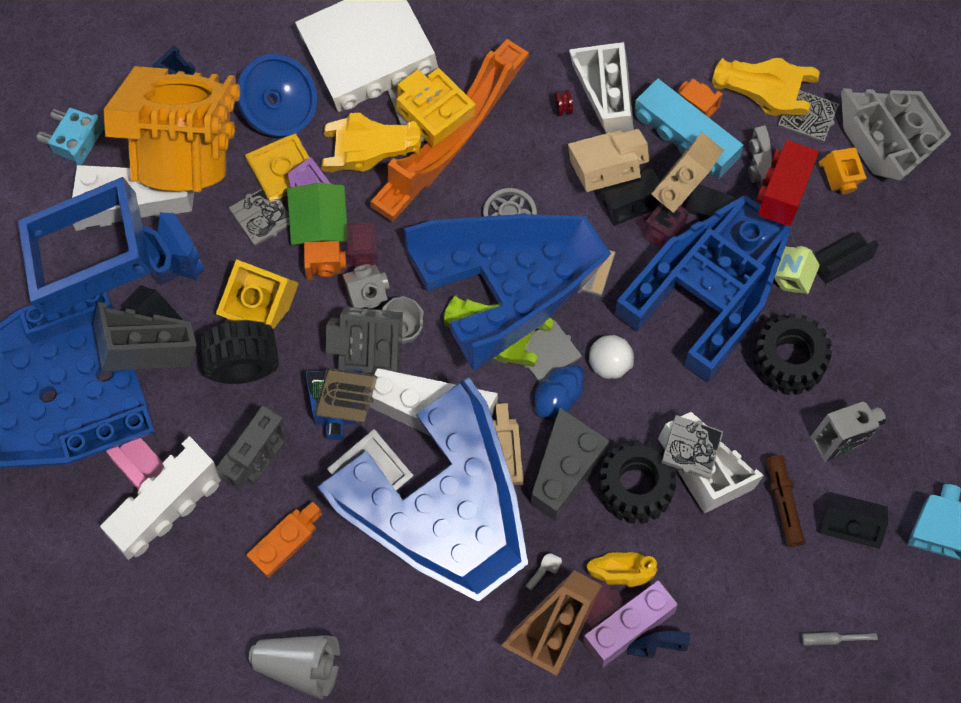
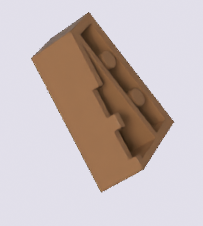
M574 570L514 628L501 646L557 676L575 646L602 585Z

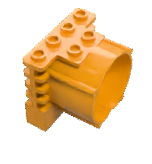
M134 66L104 108L105 137L128 139L131 181H139L146 186L160 190H193L195 192H200L202 188L221 181L227 171L226 150L228 149L229 140L233 139L235 134V123L230 121V112H233L235 101H239L240 85L236 84L235 75H229L223 84L219 83L218 74H212L210 78L202 77V73L195 72L194 75H188L183 71L168 75V69Z

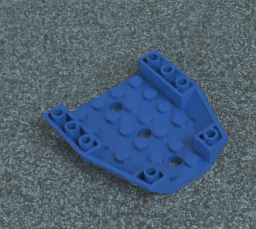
M108 292L46 317L34 305H30L17 310L0 322V468L69 465L155 433L152 416L136 370L112 371L113 376L110 380L106 382L98 380L99 375L103 371L93 328V320L98 302L105 303L107 308L114 309ZM46 392H57L56 398L53 401H42V397Z

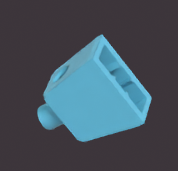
M944 484L941 497L930 495L927 498L907 545L961 560L960 487Z

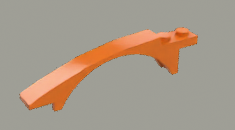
M508 39L495 52L490 51L486 55L472 86L466 94L476 104L474 117L436 146L432 147L427 143L419 149L418 154L414 153L403 159L393 158L388 163V183L370 201L371 208L394 222L424 187L428 188L470 139L528 58L529 52Z

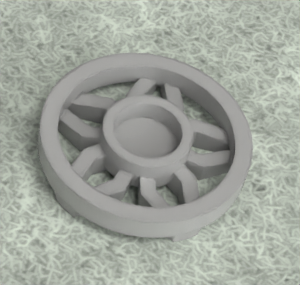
M505 188L494 192L487 199L483 211L484 217L488 216L489 207L492 205L496 212L491 216L537 215L533 199L524 191L515 188ZM505 195H514L509 201L500 198ZM521 197L520 203H516L515 201ZM524 200L529 204L532 212L522 209ZM494 201L501 203V206L498 207Z

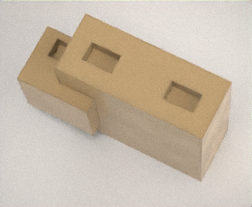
M639 129L624 133L622 130L568 144L571 165L586 192L641 178L639 164L649 162L648 143Z

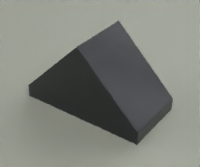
M142 285L120 305L124 310L126 308L135 310V314L153 318L154 314L183 320L157 290Z

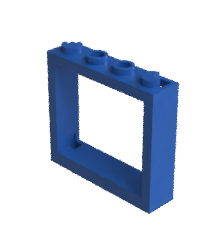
M124 177L18 221L30 302L44 317L152 273L136 192ZM120 204L129 251L54 283L45 285L38 238Z

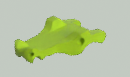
M454 296L443 314L445 326L450 328V322L499 307L500 305L488 306L469 299L464 301ZM549 318L538 329L551 331L554 321ZM535 330L493 359L502 363L510 362L531 367L535 366L538 356L533 352L526 351Z

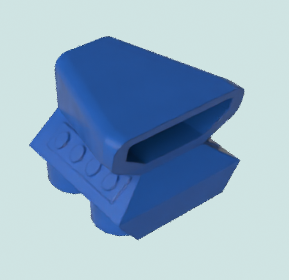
M160 212L158 232L143 225L152 269L151 274L159 285H164L179 276L197 281L200 273L205 271L194 243L174 213Z

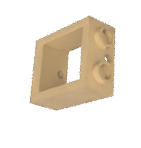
M702 132L666 173L652 195L674 213L710 172L724 150Z

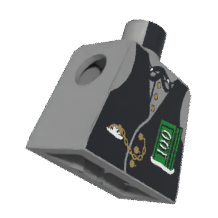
M862 401L827 414L810 438L824 462H827L868 442L879 426L885 424L886 417L882 409L877 407L871 410L867 403Z

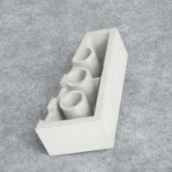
M77 165L72 198L124 177L136 192L141 218L149 216L159 217L160 212L178 214L192 211L195 192L193 190H160L146 186L139 181H131L130 168ZM120 204L74 223L75 230H84L86 227L100 225V227L108 226L114 222L123 221Z
M378 368L373 378H376L373 390L367 387L364 394H371V397L364 396L365 403L369 402L368 407L429 435L416 417V414L456 385ZM479 390L487 401L492 416L496 410V404H498V393Z
M190 436L182 443L185 449L176 458L170 455L162 463L164 468L157 477H148L140 485L141 487L138 490L139 496L136 499L133 497L127 498L100 526L105 535L128 560L133 556L138 557L148 549V543L157 535L159 537L165 535L172 528V522L179 516L184 517L191 513L196 506L195 503L204 495L206 497L210 496L219 487L218 483L221 479L217 474L213 460Z

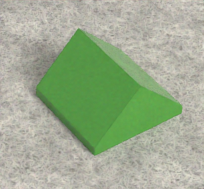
M313 183L287 188L291 246L304 245V242H348L344 185Z

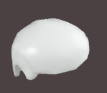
M617 335L603 336L591 346L589 350V364L595 374L602 378H621L629 369H632L634 365V352L625 339Z

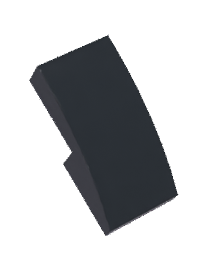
M698 184L685 209L690 214L708 219L716 211L737 198Z

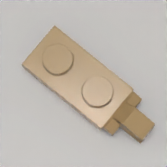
M508 403L496 404V420H493L506 464L513 485H522L523 473L519 426L516 419H509Z

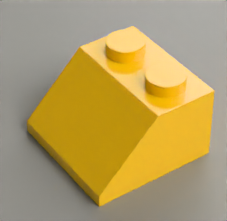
M236 259L216 314L233 321L251 320L264 322L274 329L288 312L299 283Z

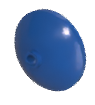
M267 54L254 59L240 74L237 83L240 85L238 106L244 118L256 130L273 137H286L298 133L310 123L317 107V91L312 77L299 62L285 55ZM267 96L273 98L274 104L268 102Z

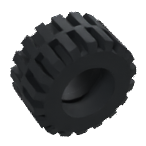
M788 314L787 319L781 315L776 317L775 322L769 321L765 329H762L754 350L753 365H757L755 369L757 376L763 374L761 381L765 385L769 382L773 384L771 390L777 392L778 388L784 389L783 394L790 395L791 390H795V394L798 395L803 393L804 388L807 391L812 390L815 383L818 385L822 380L832 357V350L830 349L832 343L830 338H825L827 331L824 328H817L819 323L816 320L809 322L807 321L808 316L805 315L796 318L795 314ZM784 344L796 345L804 350L808 361L803 364H790L779 356L776 348Z
M251 320L232 321L215 326L201 336L200 343L204 372L211 381L225 384L249 383L270 375L279 366L274 329L264 322Z
M633 441V446H629L625 442L621 444L620 450L615 447L610 452V457L606 456L603 462L599 480L600 499L603 504L607 503L606 510L610 514L615 511L617 513L616 518L621 521L623 517L629 518L628 523L635 524L636 519H640L641 524L648 523L650 517L655 520L660 517L661 512L665 513L669 503L672 501L677 484V479H675L677 474L676 468L661 463L664 450L660 447L657 450L652 449L653 443L647 442L646 446H642L640 441ZM640 470L651 476L655 483V488L646 494H633L622 486L620 477L628 471Z

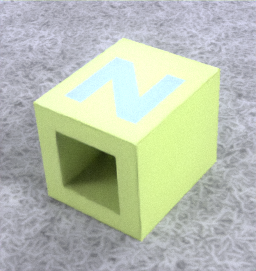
M785 246L775 280L783 291L808 294L820 264L811 249L803 246H797L796 248Z

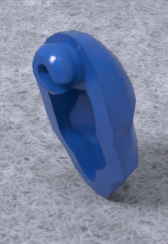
M577 365L555 368L548 373L544 381L539 383L535 392V413L539 417H557L559 408L568 412L572 405L579 400L583 393L584 372L582 368Z

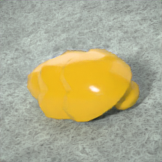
M613 552L593 559L587 564V569L590 576L603 581L605 584L636 587L646 584L654 578L657 572V561L651 556H643L639 553Z

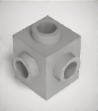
M360 265L354 271L343 274L347 293L353 308H374L379 306L382 301L388 300L385 291L390 289L385 272L380 273L376 265Z

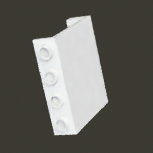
M343 0L295 22L303 43L306 44L338 112L352 109L362 101L376 98L388 89L397 87L401 81L418 69L424 75H427L438 68L435 52L407 0Z

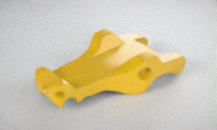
M722 58L715 68L712 83L717 89L722 90L726 88L748 96L761 107L765 114L772 116L781 114L807 115L811 105L804 100L796 101L802 81L816 83L820 72L814 67H801L790 64L782 58H774L758 64L739 62L737 60L727 62Z
M350 113L345 119L325 124L324 135L326 137H336L335 156L322 159L321 169L325 172L340 170L364 172L374 167L384 158L398 155L406 156L408 152L418 154L421 146V129L415 121L408 122L407 125H383L368 119L361 113Z

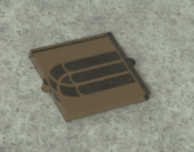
M327 368L322 388L318 389L319 398L314 414L365 423L370 403L374 401L372 395L377 376Z

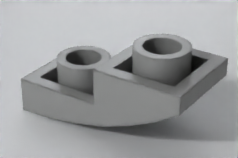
M765 125L755 128L752 140L749 141L753 159L751 166L748 167V173L751 182L757 184L759 191L761 186L766 187L764 180L772 162L771 143Z

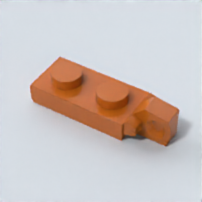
M311 502L301 512L296 509L246 554L247 558L269 578L312 537V533L316 530L313 523L322 515L321 509L314 502Z

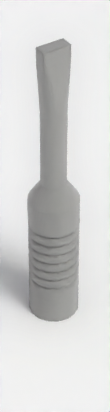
M837 632L802 633L801 635L803 646L837 645L841 641L878 640L877 633L840 635Z

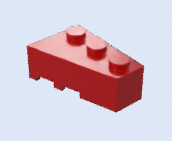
M786 140L782 150L776 149L771 163L772 166H775V169L769 167L764 180V184L768 186H761L756 200L757 203L761 204L758 216L791 227L818 156V150Z

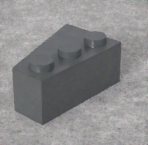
M97 303L93 328L102 371L190 367L197 346L191 322L154 314L153 318L135 314V310L126 308L124 312L107 308L105 303Z
M559 408L531 499V505L554 521H557L608 452L609 446L608 439L562 408Z

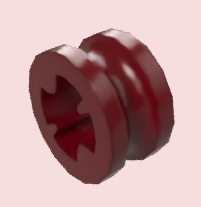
M565 90L563 94L556 91L555 104L558 115L563 116L564 112H568L569 115L573 114V101L570 90Z

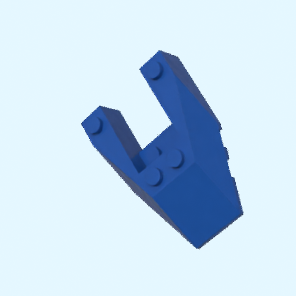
M746 195L719 209L705 221H699L692 225L688 231L678 237L670 238L616 303L615 316L637 332L678 284L720 313L719 316L689 350L684 365L706 382H709L726 362L764 309L792 227L758 216L761 205Z

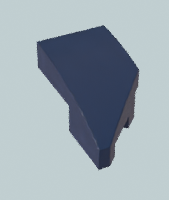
M680 631L656 632L631 643L628 646L627 654L654 659L656 647L686 652L691 633Z

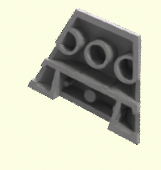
M845 88L841 91L844 132L874 175L901 181L951 136V133L922 91L891 90L889 94L876 93L872 89H867L865 93L852 92V89Z

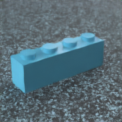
M660 79L654 81L636 99L634 113L637 119L644 125L649 124L657 130V134L664 141H671L678 147L682 155L702 132L724 150L708 175H714L720 179L741 157L744 146L741 142Z

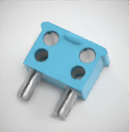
M71 107L66 113L53 109L50 116L55 120L61 121L53 135L41 131L38 132L37 140L48 144L53 153L72 160L77 165L83 164L104 130V126L97 114L92 116Z

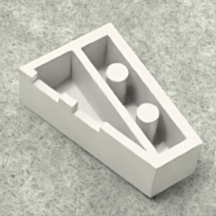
M624 42L570 49L572 65L605 134L622 130L623 133L634 130L628 63Z
M692 412L681 416L695 422L700 420ZM674 420L665 424L658 437L664 449L666 448ZM720 442L709 480L691 473L683 474L682 470L677 469L704 514L755 489L764 476L757 469L754 471L740 459L742 456L734 450L732 452L722 442Z

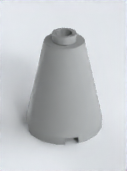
M329 635L259 640L250 649L249 663L252 664L253 670L314 698L324 699L323 696H328L331 693L336 681L339 666H333L334 655L340 656L339 642L335 636Z

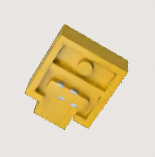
M439 67L431 72L428 78L418 69L397 85L396 111L407 122L415 121L421 129V136L432 147L436 146L475 115L476 104Z

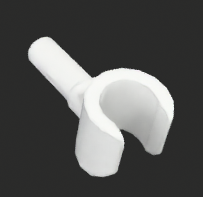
M554 554L545 555L540 568L525 586L531 591L547 570L556 574L562 563L561 558Z

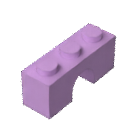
M658 580L584 635L583 645L600 667L603 668L626 651L627 647L641 634L648 630L651 632L675 614L678 604Z

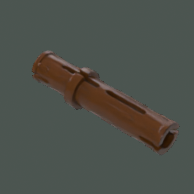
M783 455L768 457L765 461L772 482L769 487L771 493L775 495L786 546L795 547L803 545L806 541L803 536L792 492L794 484L793 480H789L785 457Z

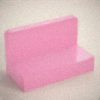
M141 438L123 444L120 448L115 447L106 451L111 460L138 490L148 477H157L164 468L163 462Z

